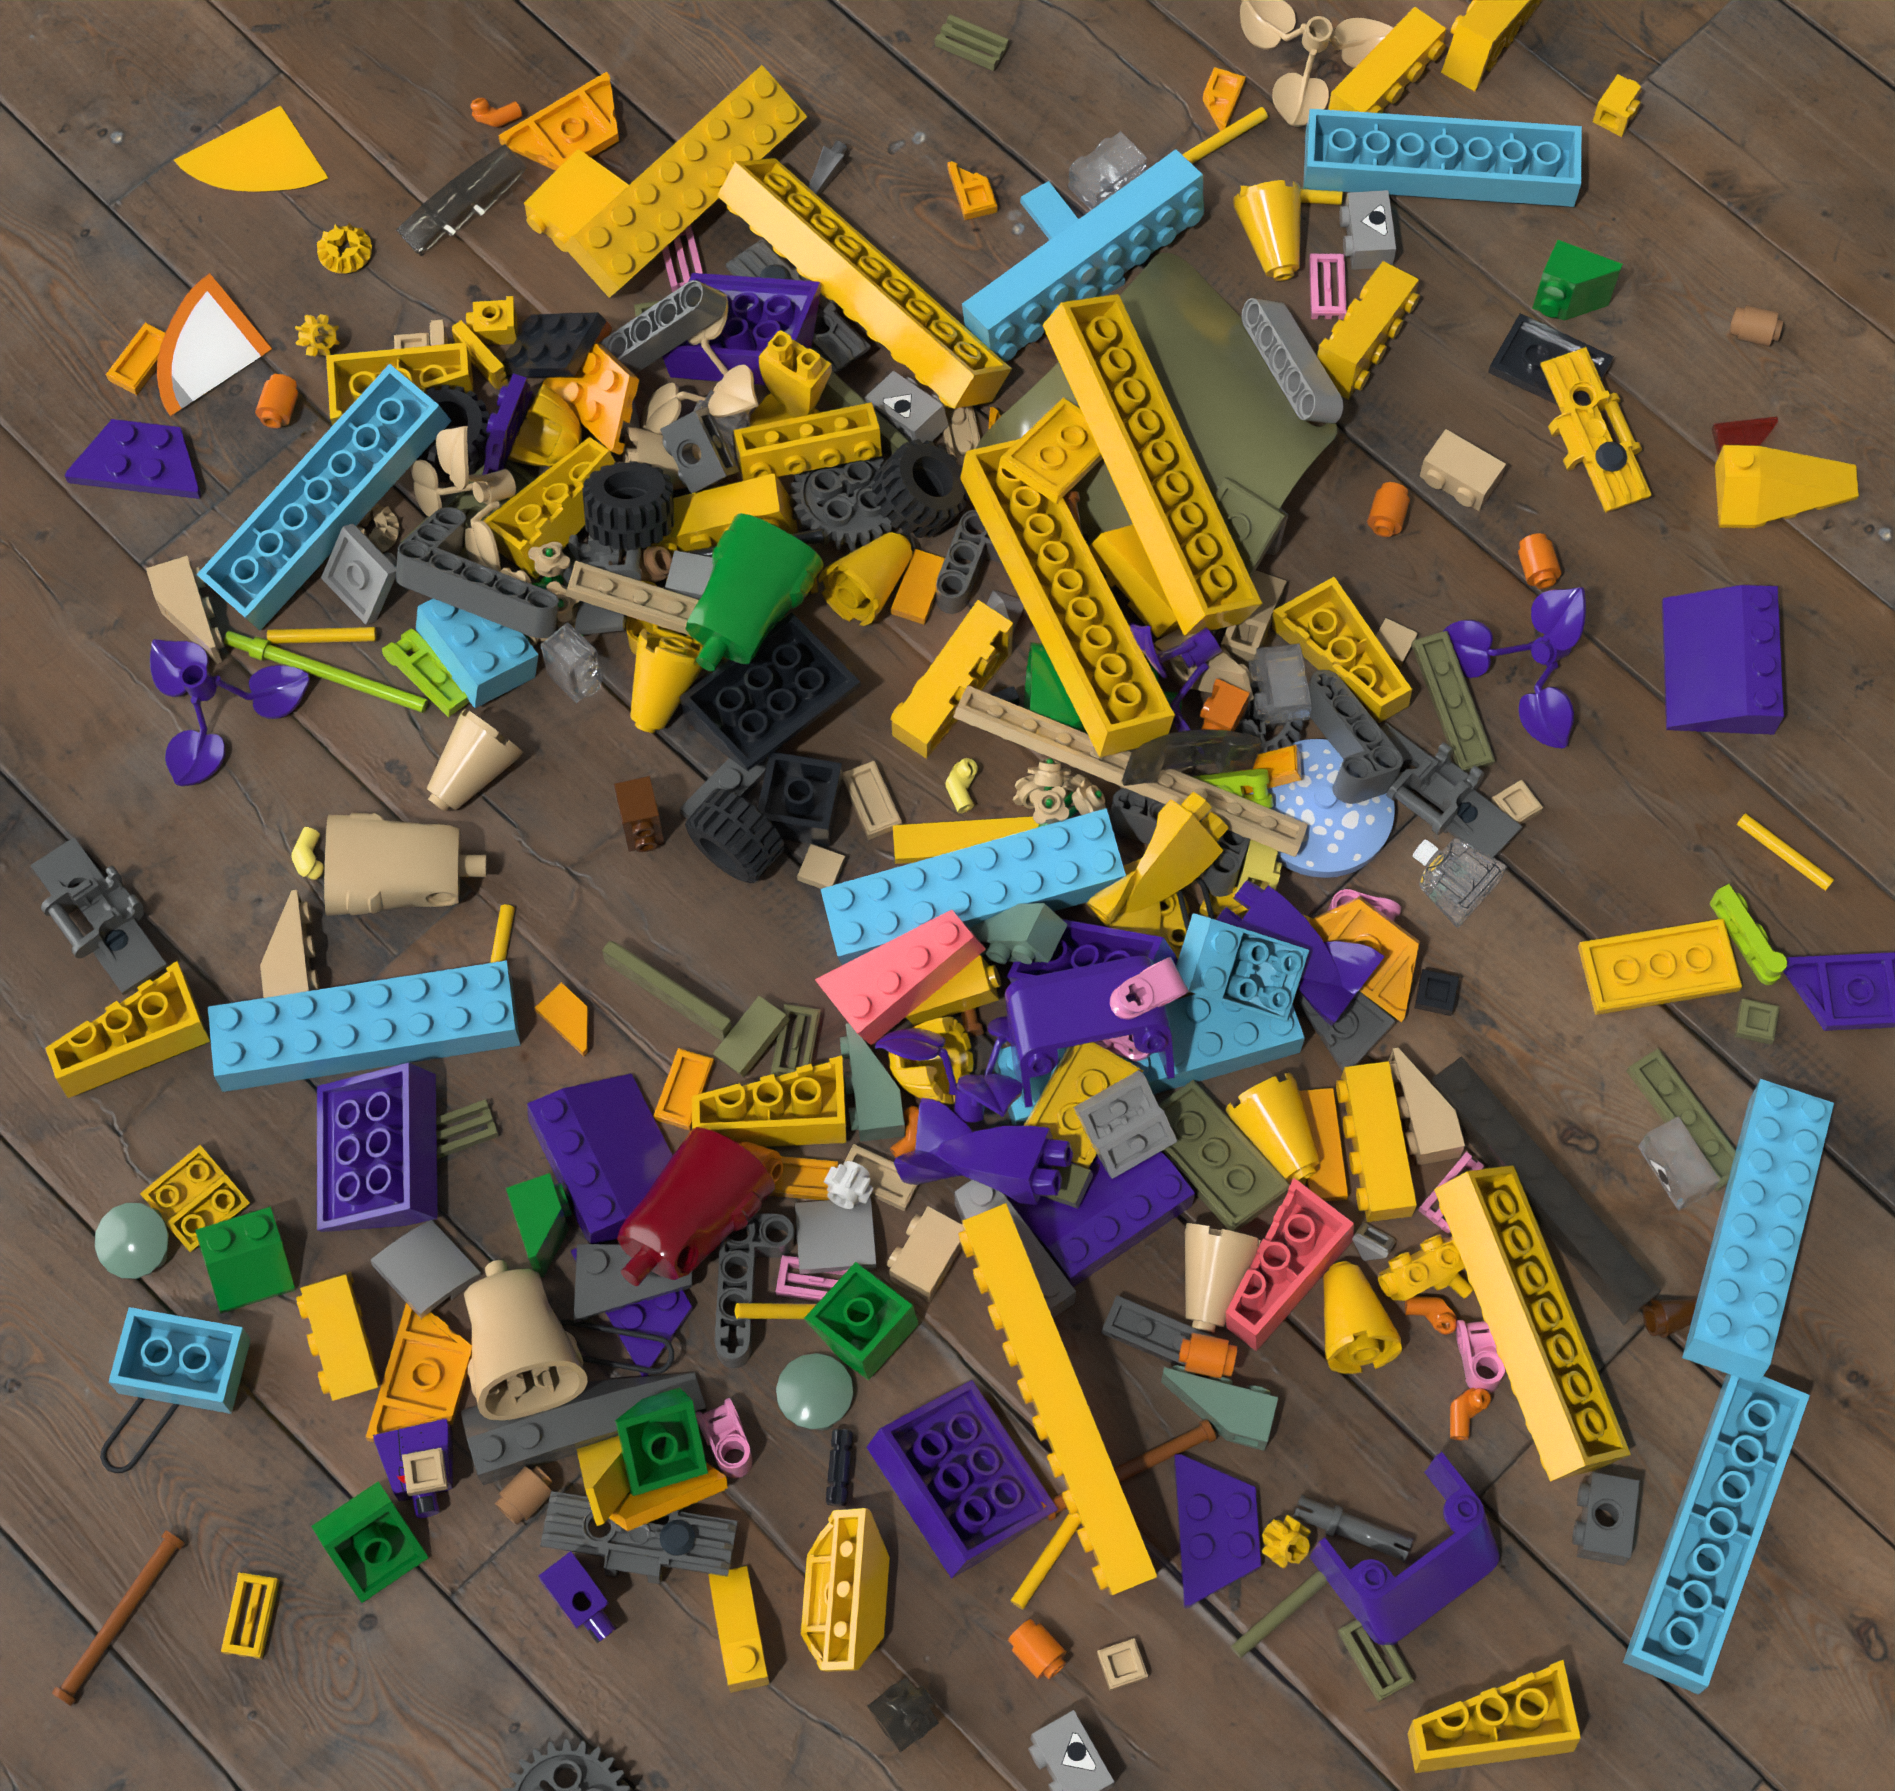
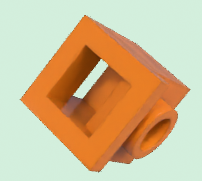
M1216 678L1213 684L1212 696L1207 698L1200 713V717L1204 718V724L1200 730L1201 734L1210 740H1221L1229 744L1247 709L1250 693Z

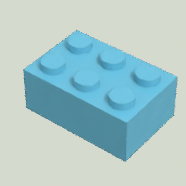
M431 599L418 606L416 631L432 648L452 675L454 682L468 696V700L474 708L535 678L538 653L521 632L436 599Z
M129 1307L110 1374L109 1384L118 1394L232 1414L251 1339L243 1327Z

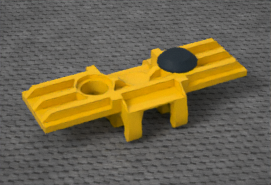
M1584 347L1541 362V368L1562 413L1554 418L1549 424L1548 429L1552 437L1561 434L1567 447L1568 455L1563 459L1566 470L1570 471L1578 463H1584L1605 513L1650 498L1652 494L1634 456L1642 450L1640 442H1635L1618 404L1620 402L1618 393L1609 394L1608 390L1605 391L1587 348ZM1577 391L1587 392L1591 404L1587 406L1576 404L1573 400V394ZM1606 410L1620 443L1613 442L1600 411Z

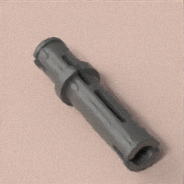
M1301 1494L1297 1505L1312 1510V1513L1295 1508L1294 1519L1325 1529V1534L1331 1537L1335 1533L1397 1558L1402 1562L1406 1560L1409 1552L1397 1548L1393 1544L1396 1543L1410 1548L1413 1538L1403 1536L1342 1512L1343 1507L1338 1505L1332 1508Z

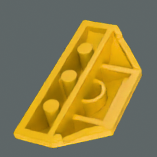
M866 1508L834 1510L828 1518L829 1523L820 1532L807 1554L801 1636L809 1651L817 1660L818 1667L824 1672L859 1670L884 1638L890 1557L872 1513Z

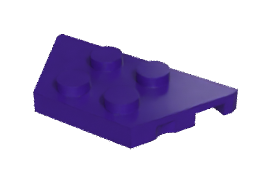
M513 374L508 387L503 385L497 401V406H500L498 413H491L487 424L486 432L490 433L486 443V459L482 475L505 468L533 397V391H530L531 386L528 384L527 377Z
M111 419L65 473L67 482L71 484L196 499L201 497L180 427Z
M1895 952L1786 957L1787 966L1784 974L1824 1031L1895 1028Z
M574 1248L570 1252L576 1262L577 1248ZM682 1290L649 1301L644 1300L627 1305L620 1310L610 1313L605 1312L614 1328L658 1335L666 1338L671 1343L675 1332L679 1326L684 1324L693 1309ZM617 1334L637 1366L651 1368L662 1351L667 1349L663 1343ZM639 1372L642 1377L649 1375L648 1373Z
M1175 1454L1174 1468L1183 1607L1191 1608L1209 1595L1223 1590L1234 1581L1260 1569L1261 1556L1256 1488L1186 1456Z

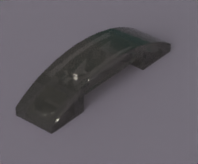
M1189 730L1167 734L1143 744L1131 753L1121 781L1124 786L1157 782L1161 770L1215 763L1220 773L1253 769L1262 741L1256 736L1225 730Z

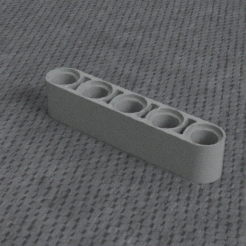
M1248 299L1242 309L1243 325L1297 416L1301 420L1336 423L1343 411L1342 397L1286 305L1276 301Z

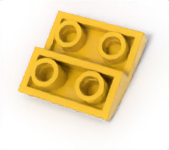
M198 1145L139 1193L150 1207L157 1209L161 1213L167 1227L189 1252L199 1245L196 1229L231 1219L250 1203L201 1145Z

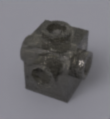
M906 1677L897 1684L890 1686L881 1696L867 1705V1708L885 1736L900 1753L916 1740L923 1738L928 1731L939 1724L931 1710L936 1704L930 1694L922 1685L916 1689Z

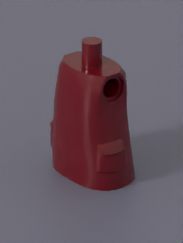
M700 1127L693 1128L656 1179L647 1195L626 1218L620 1228L617 1240L622 1250L632 1258L621 1270L622 1276L634 1286H639L651 1271L671 1280L687 1276L733 1231L746 1227L748 1222L761 1209L762 1203L775 1189L770 1173L759 1159L733 1140L712 1130Z

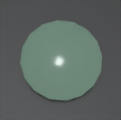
M124 1203L112 1208L101 1219L95 1233V1250L99 1261L108 1272L120 1278L137 1279L150 1274L153 1270L165 1264L169 1234L162 1215L157 1209L142 1203Z
M818 1353L802 1355L791 1361L779 1376L776 1387L778 1407L787 1419L799 1427L812 1430H828L841 1420L850 1408L853 1397L852 1379L844 1365L831 1356Z

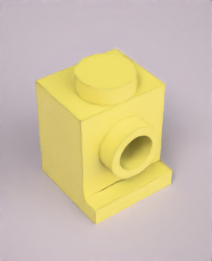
M1250 839L1236 893L1246 880L1256 884L1263 890L1269 885L1276 891L1282 863L1276 861L1277 850Z

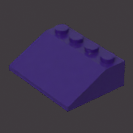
M703 273L691 274L689 281H699L727 295L728 315L725 326L718 337L709 340V345L728 371L744 364L752 370L754 384L765 385L759 368V356L768 346V342L780 330L790 335L793 340L804 347L811 349L822 287L820 282ZM686 340L662 356L671 378L721 381L724 377L704 351L701 343L692 345Z
M1738 585L1663 598L1662 624L1666 730L1774 735L1784 717L1778 586Z
M405 1063L317 1086V1231L330 1232L399 1227L438 1219L436 1074L411 1063Z
M632 1074L562 1088L527 1103L528 1121L558 1183H562L567 1201L588 1244L602 1245L618 1237L620 1228L626 1218L644 1199L673 1156Z
M1161 1151L1113 1179L1108 1175L1096 1154L1088 1168L1091 1170L1093 1177L1078 1209L1040 1196L1037 1205L1018 1203L1007 1195L1005 1197L1072 1287H1075L1192 1207L1194 1191L1173 1163Z
M973 1380L881 1427L866 1447L951 1579L984 1561L1058 1510ZM1041 1502H1043L1047 1507L1043 1508Z

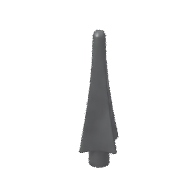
M835 141L831 150L823 146L808 186L817 196L822 193L846 166L842 158L847 146L840 141Z

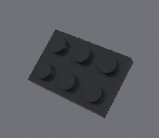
M599 312L531 314L522 324V330L514 344L506 351L505 359L502 362L506 377H512L513 374L523 377H575L607 321Z
M1519 313L1493 359L1488 373L1558 405L1541 368V362L1586 347L1602 381L1614 356ZM1577 391L1573 394V400L1576 404L1580 406L1589 405L1591 400L1587 392Z

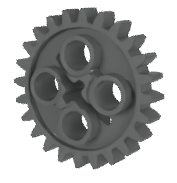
M880 457L875 461L871 459L859 460L830 468L825 467L795 474L794 482L791 483L790 506L793 508V519H800V530L822 528L825 538L822 546H826L832 540L835 541L836 550H840L843 543H848L851 551H854L856 542H861L864 546L869 543L870 538L875 540L882 536V532L885 534L892 532L891 521L887 517L883 518L880 514L882 509L880 506H876L874 498L877 495L872 492V485L875 483L873 478L883 465L884 458Z
M565 1739L562 1751H557L554 1744L548 1742V1754L544 1756L534 1748L533 1756L535 1761L532 1764L523 1759L519 1760L524 1770L522 1775L509 1773V1777L516 1783L515 1788L502 1789V1791H544L540 1784L542 1781H547L556 1791H631L630 1786H618V1783L625 1777L623 1770L610 1772L616 1762L613 1757L601 1763L602 1749L600 1747H597L589 1755L587 1754V1743L585 1741H582L577 1750L574 1751L569 1739ZM566 1768L575 1769L578 1777L573 1786L569 1788L557 1786L556 1780L560 1771Z

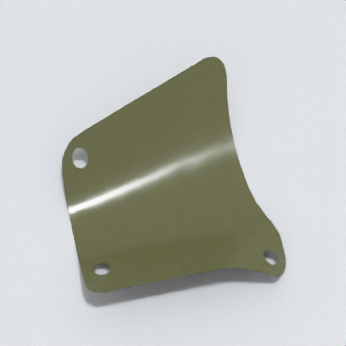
M1172 253L1158 254L1122 292L1120 298L1209 490L1214 498L1219 489L1217 486L1220 487L1223 480L1229 477L1269 504L1280 509L1288 494L1307 468L1335 439L1337 425L1336 423H1325L1324 426L1317 427L1309 424L1306 420H1301L1245 329L1242 318L1187 261ZM1059 361L992 425L980 439L976 449L1020 439L1063 397L1079 407ZM1102 458L1069 491L1079 493L1080 501L1077 502L1081 532L1088 535V544L1090 545L1101 533L1133 524Z

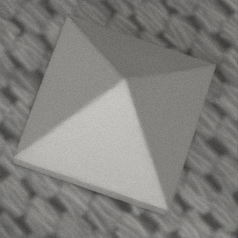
M993 590L987 606L1013 622L1014 633L1024 610V605L1021 599Z
M1362 1223L1352 1238L1363 1261L1386 1258L1396 1243L1393 1237L1367 1223Z

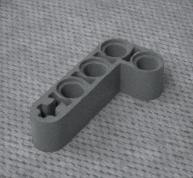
M1324 669L1317 670L1311 676L1302 699V706L1344 759L1332 786L1335 797L1344 803L1355 804L1386 794L1396 781L1402 767L1403 757L1336 673Z
M1127 788L1120 789L1113 796L1109 815L1113 832L1150 844L1157 826L1158 813L1166 804L1140 795ZM1227 830L1217 841L1224 851L1205 870L1203 881L1209 894L1223 897L1233 892L1244 863L1250 842L1249 838Z
M756 1213L747 1226L743 1228L749 1232L745 1240L733 1241L728 1235L720 1243L715 1348L719 1361L728 1368H740L750 1359L753 1319H737L736 1316L726 1314L725 1309L734 1302L754 1303L756 1257L779 1258L782 1255H788L793 1250L795 1245L793 1224L784 1215ZM777 1229L783 1230L788 1234L785 1240L778 1243L771 1242L767 1238L771 1231ZM735 1265H741L747 1269V1273L738 1279L727 1275L728 1270ZM730 1330L736 1331L739 1346L736 1347L735 1353H728L727 1349L731 1344Z

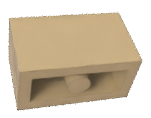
M1445 429L1425 457L1419 477L1423 478L1432 488L1442 489L1454 496L1463 506L1472 507L1480 511L1500 483L1506 463Z
M927 1206L922 1216L916 1214L906 1231V1234L910 1237L904 1247L897 1246L888 1260L887 1266L891 1268L889 1270L890 1281L930 1303L962 1249L958 1233L964 1231L963 1226Z

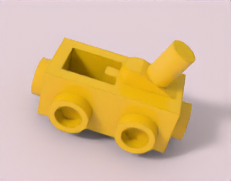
M1441 1234L1430 1237L1420 1243L1421 1249L1412 1255L1409 1252H1405L1388 1261L1390 1266L1381 1271L1378 1277L1382 1291L1386 1296L1391 1297L1392 1300L1407 1301L1432 1286L1436 1290H1441L1449 1285L1463 1299L1468 1297L1473 1291V1287L1458 1274L1465 1266L1454 1245L1453 1236L1442 1238Z

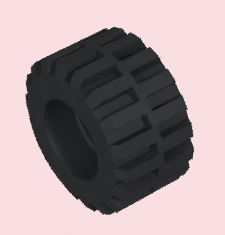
M441 385L442 389L436 391L434 387L427 389L428 394L426 395L435 401L451 419L447 426H468L469 475L475 474V469L477 467L481 468L485 464V448L490 433L486 432L489 413L482 399L478 400L477 395L471 390L465 394L464 387L456 386L455 390L450 389L449 385ZM434 440L416 460H425L430 463L435 469L437 476H439L440 482H448L450 474H447L441 467L437 454L436 440Z
M917 439L911 443L906 442L875 473L873 478L875 483L872 485V492L877 496L874 498L876 506L881 507L880 514L883 518L887 517L891 521L890 525L895 529L897 527L901 528L903 534L909 536L913 533L916 538H923L925 535L932 537L937 532L940 533L967 505L966 501L969 499V495L960 479L963 466L957 464V458L953 454L949 455L946 452V448L941 445L936 447L932 441L926 440L922 443L920 439Z
M637 461L627 463L616 462L614 465L600 467V471L592 472L590 478L585 480L583 488L585 528L593 540H599V544L604 546L610 545L613 549L628 548V550H635L638 547H649L651 543H659L663 540V536H668L671 533V528L674 527L675 523L673 485L668 474H663V470L659 467H652V464H641Z
M715 788L685 823L687 832L694 844L713 864L728 875L746 883H755L784 850L783 840L771 821L749 801L725 789Z

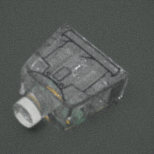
M1454 838L1443 851L1425 839L1413 854L1416 860L1427 867L1419 882L1421 890L1458 929L1502 881L1507 868L1502 862L1459 838Z

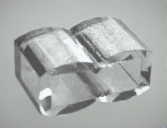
M1300 644L1256 648L1254 660H1249V672L1252 675L1253 682L1257 681L1260 693H1255L1257 714H1263L1266 725L1309 720L1312 710Z

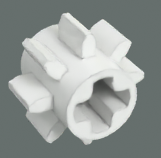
M846 1161L843 1165L839 1164L837 1168L831 1167L824 1180V1183L829 1185L827 1188L828 1198L834 1204L845 1209H852L854 1205L858 1206L860 1202L866 1204L874 1189L869 1185L871 1180L868 1170L852 1161Z

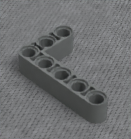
M696 280L689 281L600 341L599 344L606 347L635 375L718 320L726 309V296L722 291ZM634 399L630 423L623 422L619 442L623 444L625 435H629L627 427L640 428Z
M452 507L438 509L398 546L396 581L399 585L534 638H548L554 635L559 602L558 597L554 593L457 556L464 548L466 515L461 510Z
M976 510L966 512L960 519L937 578V606L941 611L948 614L959 613L966 607L985 558L1002 563ZM978 529L981 530L982 533L974 535L969 533L968 531ZM960 559H968L971 561V563L962 565L957 563L956 561ZM1108 584L1113 596L1121 592L1116 585L1111 588ZM948 589H956L959 591V593L955 595H949L944 591Z

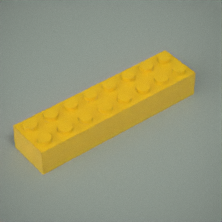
M761 65L574 234L563 247L610 298L719 198L717 194L735 162L761 160L807 118L806 114L766 68Z
M1514 1165L1467 1171L1434 1189L1439 1201L1440 1210L1445 1216L1452 1233L1454 1245L1467 1271L1468 1281L1475 1291L1482 1309V1316L1489 1326L1496 1344L1498 1356L1504 1364L1511 1382L1512 1391L1518 1399L1526 1419L1527 1429L1532 1434L1540 1455L1541 1464L1547 1472L1549 1480L1554 1481L1596 1471L1631 1455Z

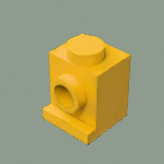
M1617 74L1598 102L1592 122L1622 137L1626 131L1629 119L1632 120L1640 108L1641 102L1637 99L1642 92L1641 86L1636 81L1626 79Z
M506 296V300L473 302V312H466V326L485 346L514 344L517 339V311L513 296Z

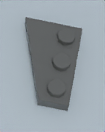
M1299 987L1294 997L1342 1073L1344 1067L1359 1065L1395 1024L1393 1018L1360 991L1356 993L1332 1026L1327 1024L1303 996Z
M577 1244L574 1323L587 1320L588 1317L604 1312L610 1313L620 1310L624 1306L640 1301H649L663 1295L691 1288L693 1271L677 1280L662 1277L651 1271L639 1286H634L621 1274V1270L632 1258L622 1250L620 1245Z

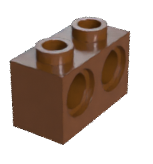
M650 776L615 783L614 788L628 851L648 852L654 850L657 845L664 844Z

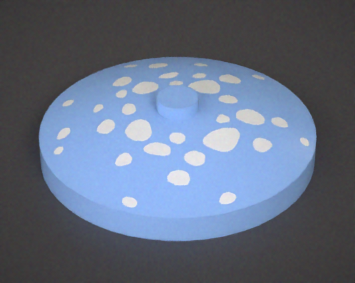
M1308 739L1292 743V745H1297L1300 751L1302 780L1267 789L1268 793L1272 794L1274 806L1270 809L1306 823L1308 826L1296 857L1278 851L1276 861L1281 862L1284 867L1294 872L1320 878L1343 876L1363 868L1379 854L1389 837L1394 822V800L1383 794L1355 804L1340 801L1335 797L1332 786L1344 759L1326 739Z

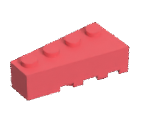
M950 910L815 979V981L856 1033L867 1043L873 1045L984 952L986 948L953 910Z
M1293 1178L1288 1188V1193L1282 1205L1279 1206L1266 1237L1262 1239L1250 1268L1247 1269L1226 1310V1328L1257 1351L1352 1243L1354 1223Z

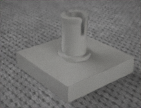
M352 523L342 527L321 579L367 625L375 622L380 614L396 577L397 559L392 553L382 554Z

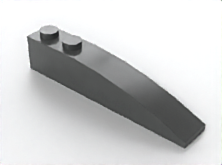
M695 1372L589 1381L584 1391L573 1400L550 1410L512 1420H489L479 1412L478 1405L462 1410L461 1416L477 1475L484 1486L516 1475L524 1466L531 1470L535 1466L540 1467L575 1455L578 1448L618 1436L615 1420L642 1398L679 1387L693 1400L695 1413L706 1411L707 1409Z

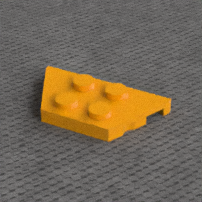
M608 72L601 74L498 135L500 144L555 171L577 149H580L589 157H593L619 141L610 75Z
M594 342L575 377H547L542 384L556 392L573 410L578 420L611 452L619 455L622 454L625 444L619 442L623 422L630 423L633 410L632 402L636 396L639 379L606 347Z
M1361 896L1308 920L1323 942L1342 941L1362 944L1375 949L1384 956L1359 991L1398 1021L1402 1022L1406 1015L1420 941Z
M407 1303L405 1305L365 1437L367 1441L374 1442L373 1435L441 1419L447 1418L450 1425L454 1422L468 1374V1365L472 1359V1345L452 1331L444 1321L431 1312L421 1319Z

